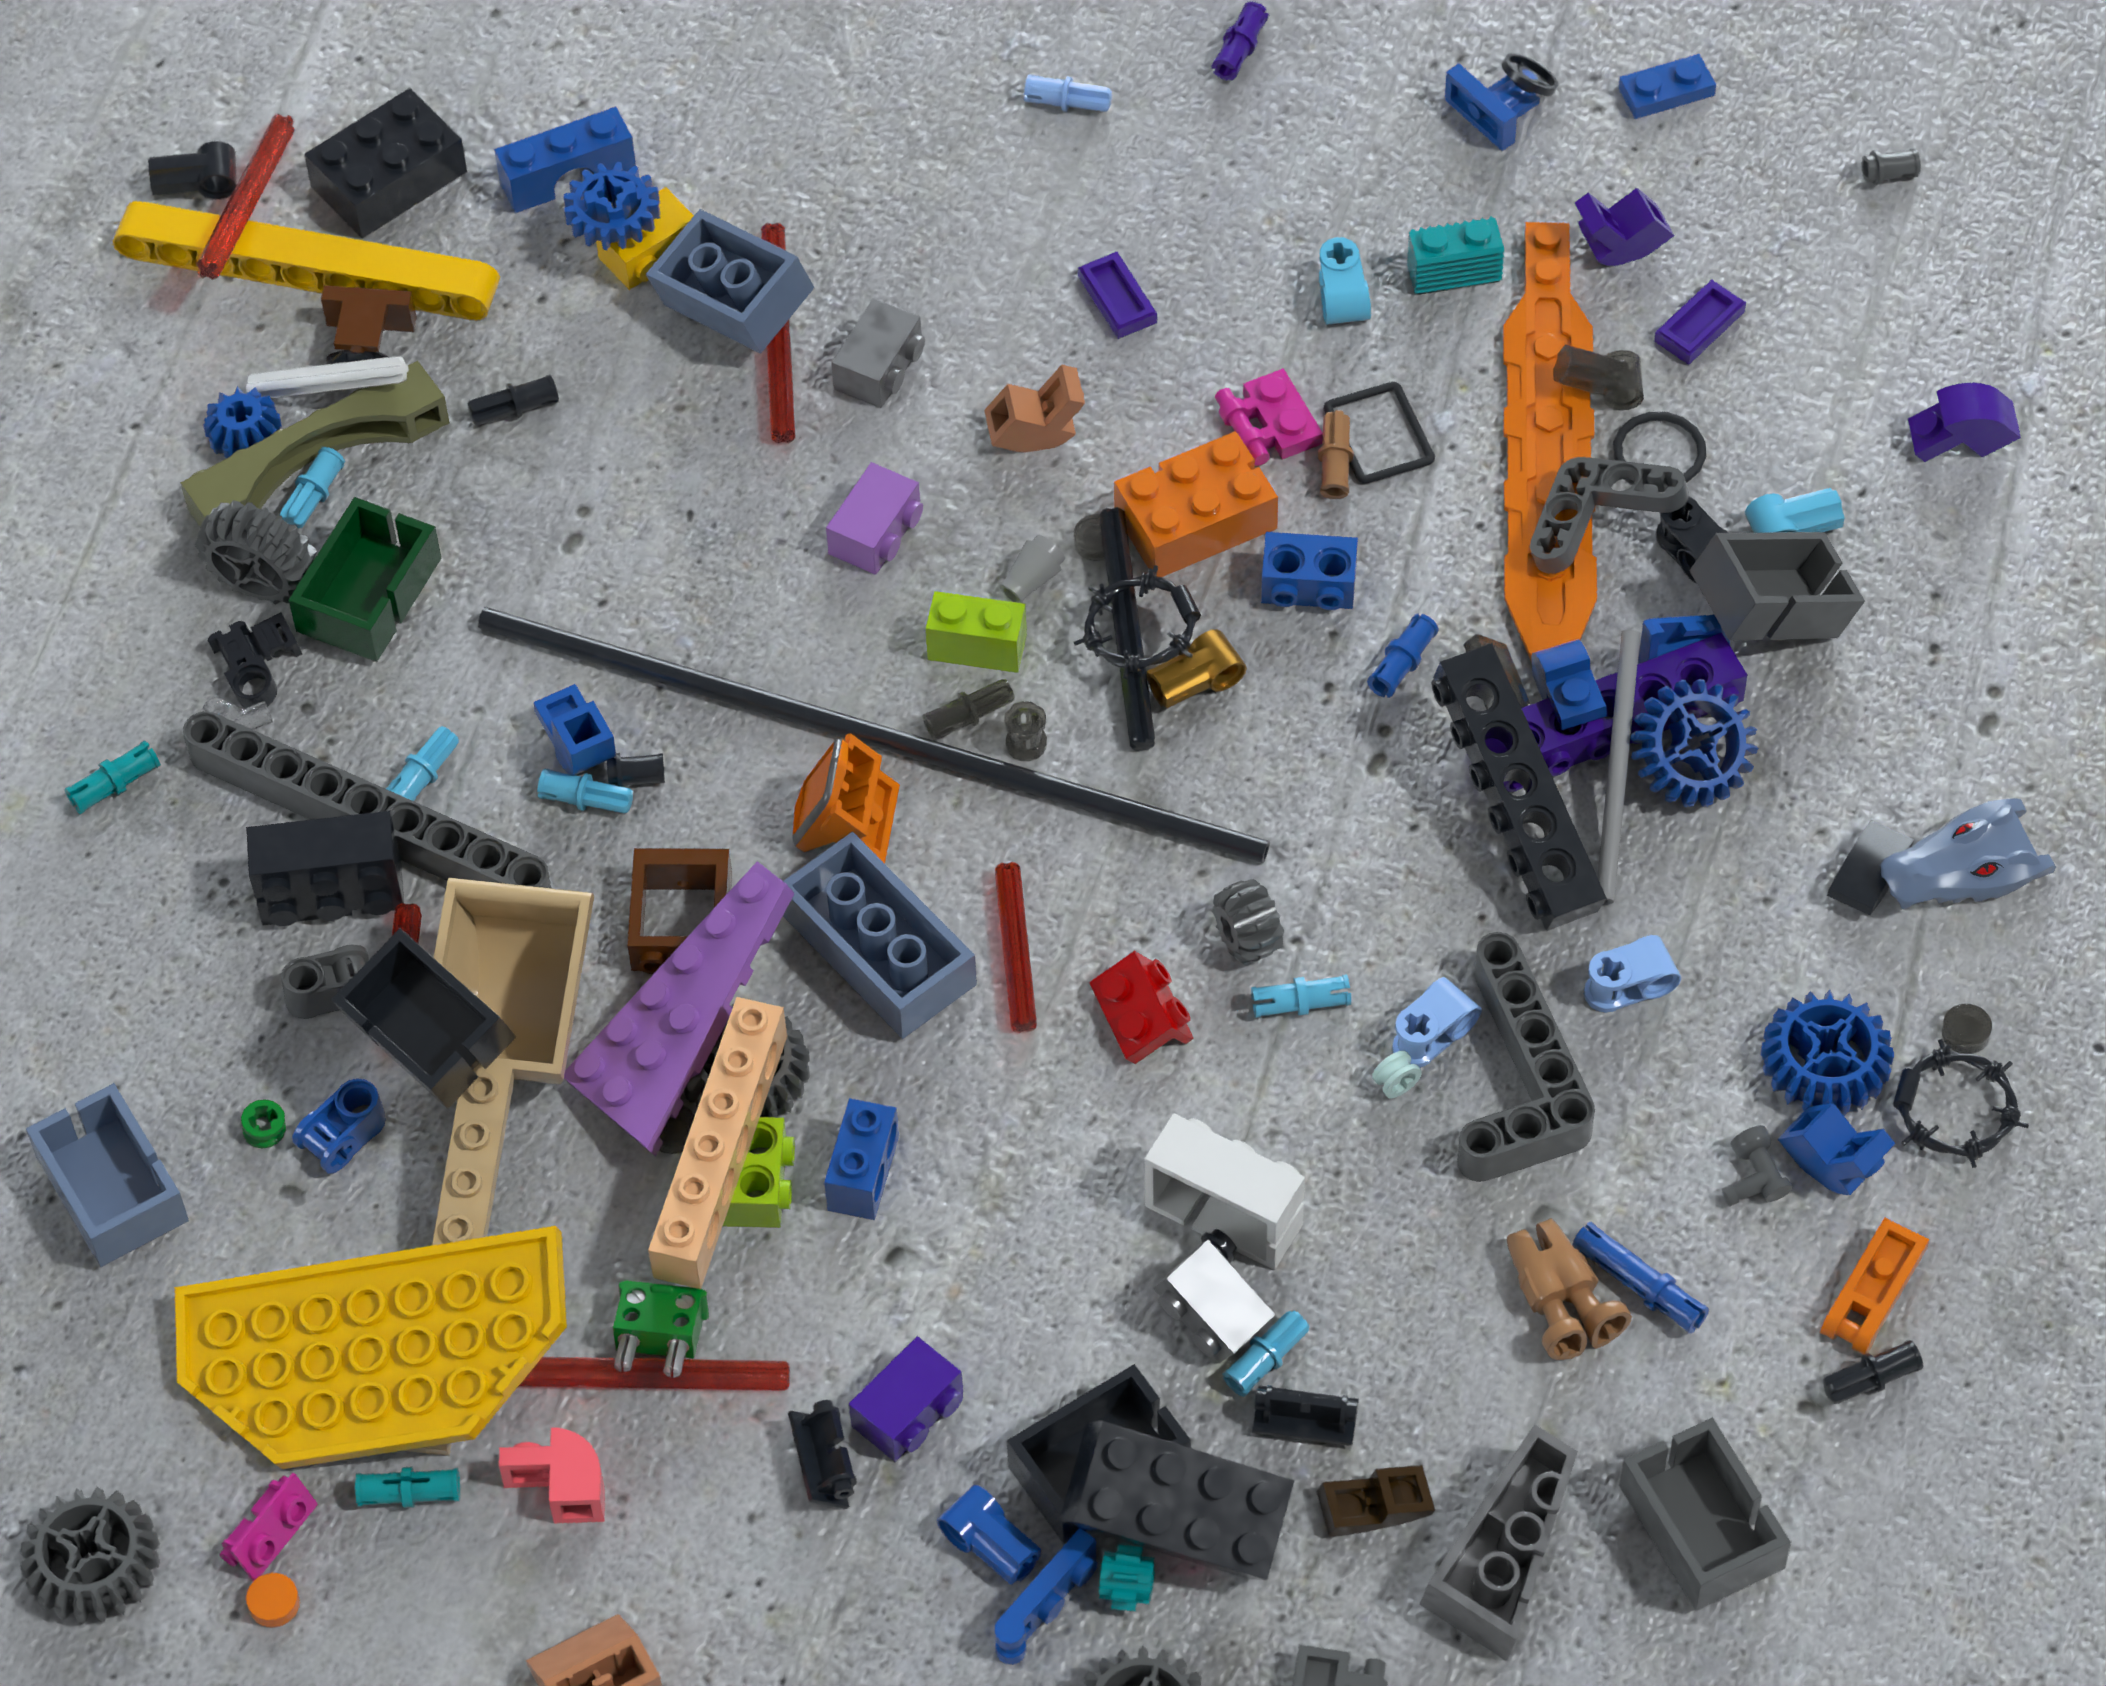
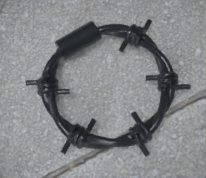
M1154 565L1153 569L1150 568L1147 573L1142 572L1139 577L1118 581L1104 588L1102 583L1099 585L1100 589L1098 590L1090 586L1089 591L1093 592L1094 595L1091 597L1092 603L1085 621L1084 636L1082 639L1073 642L1075 646L1084 643L1088 650L1094 651L1096 657L1099 655L1103 656L1110 664L1124 668L1123 679L1125 680L1128 677L1129 671L1136 672L1137 676H1141V668L1167 662L1177 655L1184 654L1189 658L1193 657V654L1187 650L1191 646L1190 640L1193 628L1200 619L1201 614L1187 586H1176L1170 580L1156 576L1157 565ZM1131 586H1140L1139 597H1143L1144 593L1148 594V590L1154 591L1155 588L1171 592L1170 595L1183 621L1187 624L1182 635H1175L1169 631L1167 635L1173 638L1169 643L1170 646L1151 658H1141V647H1138L1136 655L1128 654L1127 650L1123 651L1124 656L1106 651L1103 643L1112 640V636L1102 638L1099 631L1095 630L1094 617L1097 612L1100 616L1103 615L1104 609L1113 613L1114 609L1108 606L1112 602V597Z
M1939 1039L1940 1048L1933 1049L1932 1054L1923 1057L1913 1069L1906 1068L1901 1072L1893 1106L1899 1110L1910 1133L1901 1143L1905 1146L1913 1140L1917 1146H1920V1150H1924V1147L1940 1153L1966 1156L1970 1160L1972 1168H1976L1975 1160L1981 1158L1983 1153L1993 1149L2013 1127H2029L2028 1123L2020 1122L2021 1112L2018 1110L2017 1098L2004 1073L2013 1063L2009 1061L2002 1066L2003 1064L1998 1063L1996 1060L1990 1061L1979 1055L1950 1051L1951 1046L1946 1045L1945 1047L1943 1039ZM1953 1061H1964L1982 1070L1983 1072L1975 1078L1976 1081L1979 1082L1986 1076L1987 1080L1999 1083L2005 1091L2006 1107L1992 1106V1111L2001 1113V1126L1997 1133L1980 1141L1977 1139L1975 1131L1972 1130L1970 1131L1972 1139L1970 1138L1969 1141H1965L1964 1145L1951 1146L1931 1136L1939 1129V1126L1935 1125L1932 1129L1928 1130L1921 1124L1920 1120L1915 1122L1909 1113L1915 1100L1921 1078L1920 1073L1932 1067V1070L1938 1069L1940 1076H1944L1942 1067L1949 1066Z

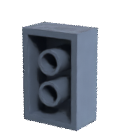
M702 209L698 210L646 273L665 306L760 354L815 288L797 256Z

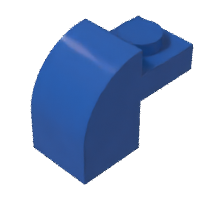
M1579 639L1532 653V676L1542 700L1549 698L1562 730L1607 716L1606 704L1590 668V657Z
M576 684L533 702L534 712L555 747L557 760L567 774L574 776L616 756L612 732L595 702L586 703Z
M1834 1103L1808 1107L1777 1139L1804 1172L1827 1189L1842 1195H1851L1866 1178L1880 1170L1885 1163L1883 1156L1895 1145V1142L1884 1129L1857 1133Z

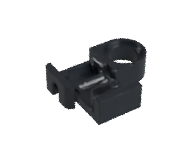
M282 612L250 627L251 633L244 621H237L229 625L230 632L223 635L219 630L208 637V643L214 654L221 651L230 669L224 672V675L239 704L248 710H260L269 706L277 695V684L264 660L267 659L269 661L273 659L272 657H275L274 653L281 649L283 652L291 650V652L295 653L296 657L303 654ZM280 626L284 632V634L282 635L286 642H283L277 630V628ZM254 678L266 680L265 687L259 693L254 695L242 693L244 685L249 680Z

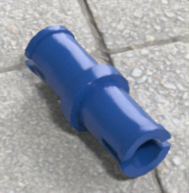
M1415 614L1400 637L1393 639L1387 645L1384 659L1367 680L1369 688L1380 697H1385V695L1387 698L1392 697L1407 673L1417 669L1421 663L1422 652L1439 630L1438 625L1431 617L1425 614L1421 616Z

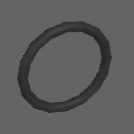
M1647 412L1632 417L1619 428L1613 441L1614 459L1617 461H1626L1623 456L1622 443L1627 433L1637 425L1649 421H1667L1679 425L1689 432L1697 445V457L1693 466L1683 474L1686 483L1701 471L1706 460V442L1695 425L1682 416L1669 412Z

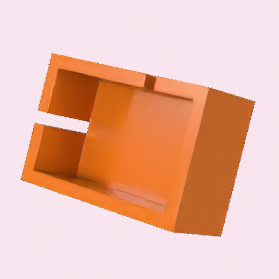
M1236 431L1160 462L1158 472H1154L1150 466L1114 481V508L1119 507L1123 509L1127 535L1148 569H1153L1154 565L1158 566L1156 576L1159 577L1169 575L1278 528V495L1260 467L1255 468L1254 458Z

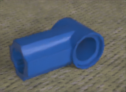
M972 1485L937 1519L941 1532L956 1548L964 1553L973 1551L1010 1585L1025 1579L1033 1571L1035 1564L1041 1558V1548L1006 1519L1004 1511L996 1499L978 1485Z

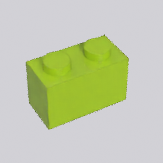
M934 591L925 628L927 659L930 661L1019 673L1027 637L1026 604Z

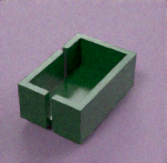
M354 497L288 600L296 632L378 662L397 631L395 622L402 623L442 559L436 527L398 513L395 518L400 544L398 546L396 545L397 538L391 510Z

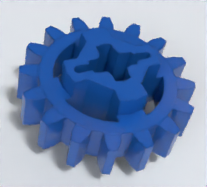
M616 162L613 170H607L604 164L600 163L597 168L598 173L592 174L587 170L581 171L583 182L570 181L571 193H566L563 197L566 224L571 225L572 234L575 238L582 235L585 236L587 246L590 247L598 240L602 241L603 250H608L611 242H618L620 248L625 249L627 239L632 238L640 243L643 241L642 230L649 232L655 230L654 219L660 218L661 215L658 187L652 186V178L649 174L639 177L637 166H633L626 172L622 171L621 162Z

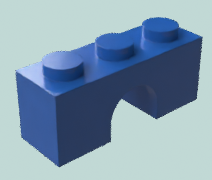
M617 107L494 149L499 183L515 214L555 200L554 189L557 181L571 170L587 168L592 174L598 173L597 168L600 163H603L607 170H613L616 162H621L622 171L626 172L633 166H636L633 137Z

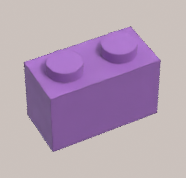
M871 462L826 527L828 554L876 575L886 560L890 562L894 559L899 550L901 538L908 527L914 528L921 518L923 504L920 503L919 482Z

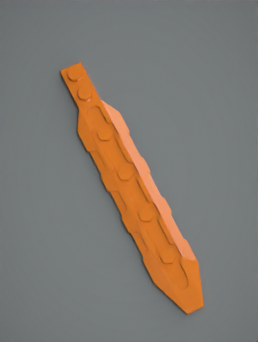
M1525 222V294L1503 325V364L1507 366V406L1504 408V437L1507 438L1508 479L1504 481V510L1508 512V554L1504 555V600L1530 660L1534 652L1576 639L1581 641L1597 603V557L1593 555L1592 515L1575 559L1564 571L1552 574L1541 572L1536 567L1530 550L1531 538L1558 470L1562 464L1575 457L1591 458V440L1595 436L1594 409L1590 407L1593 326L1570 293V223ZM1578 482L1573 483L1576 494H1578L1576 489ZM1574 509L1562 510L1556 515L1555 519L1558 521L1570 520L1576 516L1578 511ZM1555 536L1556 544L1554 548H1560L1557 536Z

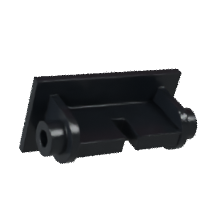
M1271 1385L1259 1386L1255 1397L1252 1433L1353 1446L1359 1399L1350 1398L1346 1395L1342 1397L1274 1388Z
M821 1400L813 1405V1412L810 1414L789 1411L788 1417L809 1502L848 1509L850 1507L848 1497L854 1494L853 1487L857 1484V1480L853 1474L848 1449L841 1446L835 1449V1446L845 1439L839 1408L833 1406L831 1400Z

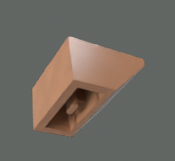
M619 1614L526 1660V1664L538 1686H662L661 1677L637 1633Z

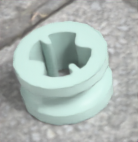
M1398 1051L1386 1057L1379 1063L1372 1074V1079L1376 1084L1384 1085L1383 1093L1388 1098H1396L1409 1091L1422 1075V1070L1418 1065L1410 1064L1411 1056L1406 1051Z

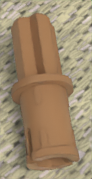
M1341 410L1328 412L1324 415L1323 445L1318 450V459L1322 462L1320 493L1329 499H1342L1348 496L1349 463L1353 460L1354 451L1349 447L1350 417Z

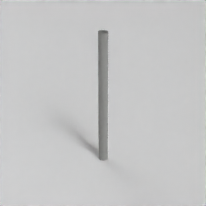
M1623 630L1621 634L1597 876L1607 897L1603 904H1612L1615 899L1640 644V632L1635 630Z

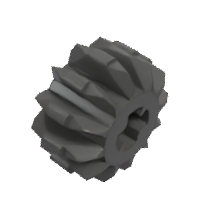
M1254 878L1231 884L1225 887L1223 891L1214 895L1212 913L1217 922L1215 927L1220 931L1222 942L1226 943L1229 953L1242 964L1268 957L1282 947L1284 929L1279 919L1281 915L1276 910L1275 901L1269 897L1267 888L1260 885Z

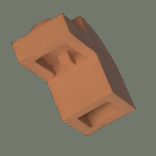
M1062 364L1038 391L1007 384L984 410L992 446L1026 453L1055 448L1070 440L1076 434L1072 418L1085 404L1084 392L1081 388L1077 368Z

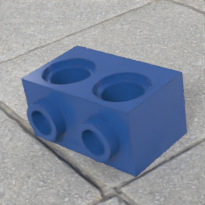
M1266 532L1261 603L1275 604L1280 607L1296 605L1321 607L1326 610H1336L1339 608L1353 609L1358 538Z
M849 1098L824 1181L827 1211L871 1220L876 1219L899 1139L897 1107Z

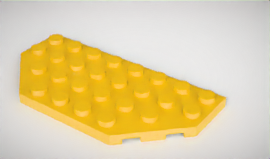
M549 1226L175 1287L177 1383L281 1469L474 1440L567 1328L562 1231L556 1226Z

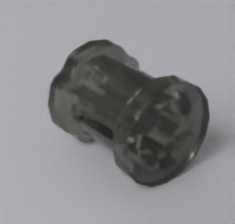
M1031 701L1014 703L1005 713L1004 725L1008 732L1005 746L1008 754L1014 759L1030 762L1041 757L1047 749V736L1044 732L1046 714L1042 707L1037 706ZM1023 713L1026 715V723H1021V715ZM1030 739V749H1026V740Z

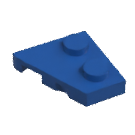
M1715 615L1647 619L1643 621L1638 664L1719 633H1723L1729 645L1730 641Z

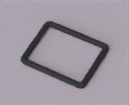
M1392 381L1328 400L1324 404L1323 408L1326 414L1334 412L1333 408L1393 390L1426 456L1364 475L1354 454L1353 460L1349 464L1356 479L1362 484H1368L1428 466L1435 460V454L1402 386L1398 382Z

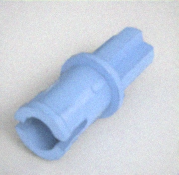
M1028 74L1024 89L1025 102L1059 106L1062 111H1068L1069 107L1106 112L1109 110L1112 100V91L1108 87L1074 83L1072 77L1068 76L1063 80Z

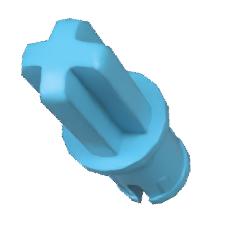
M329 447L320 448L318 455L305 475L302 474L297 477L295 481L296 489L280 512V516L282 515L285 522L290 525H296L297 528L304 527L318 503L326 501L329 496V486L340 469L345 465V459L339 452Z
M439 727L416 755L410 754L405 758L406 765L385 789L414 801L428 783H434L438 779L436 771L459 743L458 737L448 728Z
M545 768L538 782V798L577 805V809L581 811L590 806L627 813L633 801V790L630 788L593 781L592 775L587 773L583 777L572 776Z
M1288 1311L1262 1337H1253L1250 1340L1251 1347L1229 1369L1222 1373L1226 1384L1236 1394L1245 1397L1272 1368L1279 1369L1283 1365L1281 1358L1308 1333L1309 1324L1297 1311Z

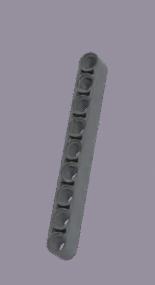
M208 711L198 712L189 717L183 726L185 743L194 767L312 820L356 815L368 811H373L371 813L390 811L401 861L446 881L448 878L523 886L534 883L536 885L533 887L552 888L548 866L538 856L221 715ZM332 793V794L329 795V796H323V797H322V795ZM414 829V830H412V831H410V832H404V833H402V831H404V830ZM447 847H454L451 850L442 851V849ZM494 865L490 869H482L485 866Z

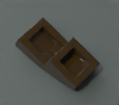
M1423 1465L1377 1468L1370 1478L1322 1482L1316 1491L1329 1537L1364 1533L1397 1526L1430 1516L1435 1512Z

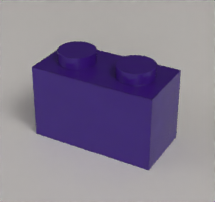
M915 1337L848 1404L851 1427L896 1462L906 1451L914 1452L922 1445L928 1436L929 1428L941 1416L948 1418L960 1406L964 1394L962 1371L920 1337Z

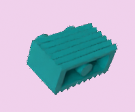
M1490 216L1488 220L1484 218L1480 220L1473 219L1471 222L1464 220L1462 224L1455 222L1453 225L1447 223L1444 227L1438 224L1436 227L1429 226L1427 229L1421 227L1418 231L1412 228L1408 239L1407 267L1414 293L1418 294L1502 280L1505 251L1496 219Z

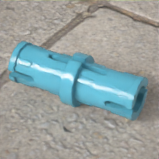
M1348 975L1305 981L1304 977L1294 978L1293 983L1251 987L1252 1000L1272 999L1271 1002L1252 1004L1255 1018L1298 1011L1300 1016L1309 1014V1009L1340 1005L1349 1006L1352 1002L1351 993L1340 992L1330 994L1332 990L1350 988Z

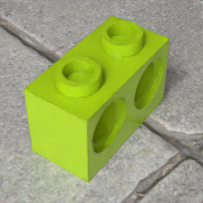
M759 1118L723 1224L724 1227L781 1228L782 1209H791L792 1182L791 1180H784L785 1166H794L795 1138L786 1137L784 1118ZM759 1147L769 1149L768 1151L761 1154H754L750 1152L753 1149ZM755 1190L766 1192L760 1197L747 1196L748 1193Z

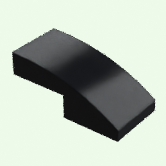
M1871 820L1842 864L1828 890L1827 896L1867 915H1871L1889 889L1888 883L1882 878L1880 864L1890 855L1911 848L1914 839Z

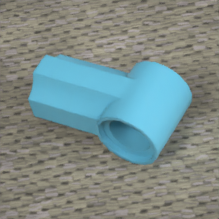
M1831 488L1785 500L1779 494H1766L1753 500L1745 510L1746 518L1753 533L1826 532L1843 527L1845 519L1842 501L1837 491Z

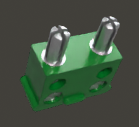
M628 1280L620 1282L618 1284L620 1300L613 1325L615 1350L617 1351L614 1362L615 1369L621 1372L622 1367H624V1372L630 1371L635 1353L667 1356L664 1365L665 1375L671 1377L673 1370L674 1378L680 1376L684 1358H695L703 1320L709 1318L707 1292L702 1288L697 1289Z

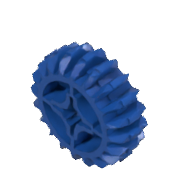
M1701 679L1694 681L1691 688L1686 680L1676 682L1674 691L1665 686L1658 690L1659 700L1651 697L1644 702V706L1649 714L1640 713L1634 719L1644 731L1631 733L1630 739L1633 742L1642 743V749L1632 752L1631 758L1633 760L1644 758L1647 765L1638 771V776L1643 778L1652 774L1655 777L1650 785L1652 792L1660 791L1666 786L1665 801L1674 802L1681 795L1684 807L1694 806L1697 799L1703 807L1712 805L1714 796L1721 801L1730 797L1729 787L1734 789L1741 788L1744 785V781L1739 773H1749L1754 768L1752 763L1745 759L1744 756L1756 754L1759 749L1754 744L1746 743V738L1755 735L1757 729L1752 726L1744 728L1741 721L1750 716V711L1744 709L1736 712L1733 709L1738 702V696L1735 694L1722 700L1723 686L1719 684L1712 686L1708 692L1705 680ZM1684 706L1699 708L1710 714L1717 722L1712 725H1704L1695 718L1693 713L1688 714ZM1669 718L1671 723L1668 727L1672 734V742L1670 747L1663 751L1662 733L1664 725ZM1709 733L1708 737L1700 741L1701 746L1695 748V750L1690 749L1679 754L1681 749L1688 746L1687 741L1693 739L1692 737H1699ZM1724 736L1726 752L1724 761L1719 769L1717 764L1720 762V759L1716 752V745L1718 740ZM1678 761L1685 762L1691 766L1695 773L1700 772L1704 781L1689 779L1678 773L1671 765Z
M1831 990L1825 993L1824 999L1818 1000L1809 991L1805 996L1804 1004L1792 997L1790 1002L1787 1003L1786 1010L1778 1008L1774 1013L1772 1023H1769L1765 1028L1763 1036L1765 1041L1761 1045L1760 1055L1764 1060V1076L1772 1077L1771 1086L1773 1087V1092L1786 1090L1784 1099L1787 1105L1800 1100L1803 1102V1111L1808 1107L1834 1103L1844 1116L1850 1111L1851 1104L1862 1110L1867 1105L1869 1097L1877 1099V1096L1882 1091L1883 1084L1889 1081L1891 1074L1890 1065H1892L1894 1059V1051L1890 1047L1892 1037L1889 1030H1882L1883 1021L1881 1015L1868 1017L1870 1010L1868 1003L1866 1002L1858 1007L1853 1006L1850 993L1842 1001L1834 1000V996ZM1851 1040L1861 1049L1866 1061L1865 1063L1856 1057L1857 1052L1849 1046ZM1790 1044L1798 1049V1055L1805 1060L1803 1067L1792 1056L1789 1049Z

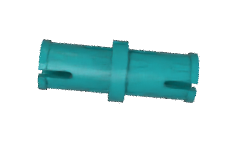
M144 740L113 761L106 759L99 763L98 766L100 768L75 784L66 787L64 791L73 807L77 805L75 807L76 811L82 814L110 795L116 793L118 796L127 791L126 786L151 770L160 767L161 764L154 750Z
M402 1467L401 1472L357 1473L355 1477L356 1503L358 1507L363 1505L402 1503L403 1508H413L415 1502L460 1501L459 1469L414 1471L413 1467Z

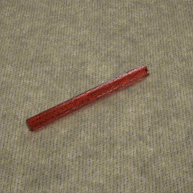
M278 113L272 117L196 262L198 266L197 274L202 279L205 277L212 280L217 279L226 265L295 131L293 127L294 119L290 115L284 117Z
M779 222L764 224L761 228V239L786 251L785 227ZM788 320L767 346L771 439L778 444L782 442L790 443L795 439L790 321Z
M542 1357L519 1386L785 1391L790 1385L791 1369L789 1362L777 1360L684 1359L680 1376L674 1378L673 1370L671 1377L664 1373L666 1359L634 1358L631 1370L624 1372V1367H622L620 1372L614 1367L615 1358Z

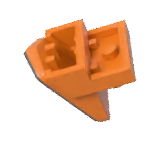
M851 733L845 735V740L836 739L804 780L794 808L793 844L801 851L807 852L832 842L837 843L853 831L885 864L900 784L880 770L882 756Z

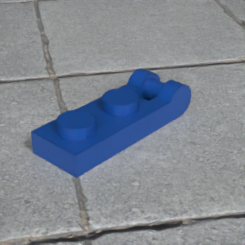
M1081 1528L1077 1530L996 1622L994 1629L997 1657L1001 1662L1013 1665L1022 1661L1026 1655V1641L1043 1622L1050 1624L1061 1612L1065 1604V1596L1075 1585L1078 1587L1084 1586L1096 1571L1098 1566L1096 1562V1539Z

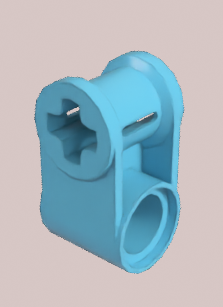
M1335 237L1327 240L1320 248L1319 259L1321 265L1319 284L1325 324L1370 320L1371 304L1367 281L1364 280L1357 245L1352 240L1344 237Z

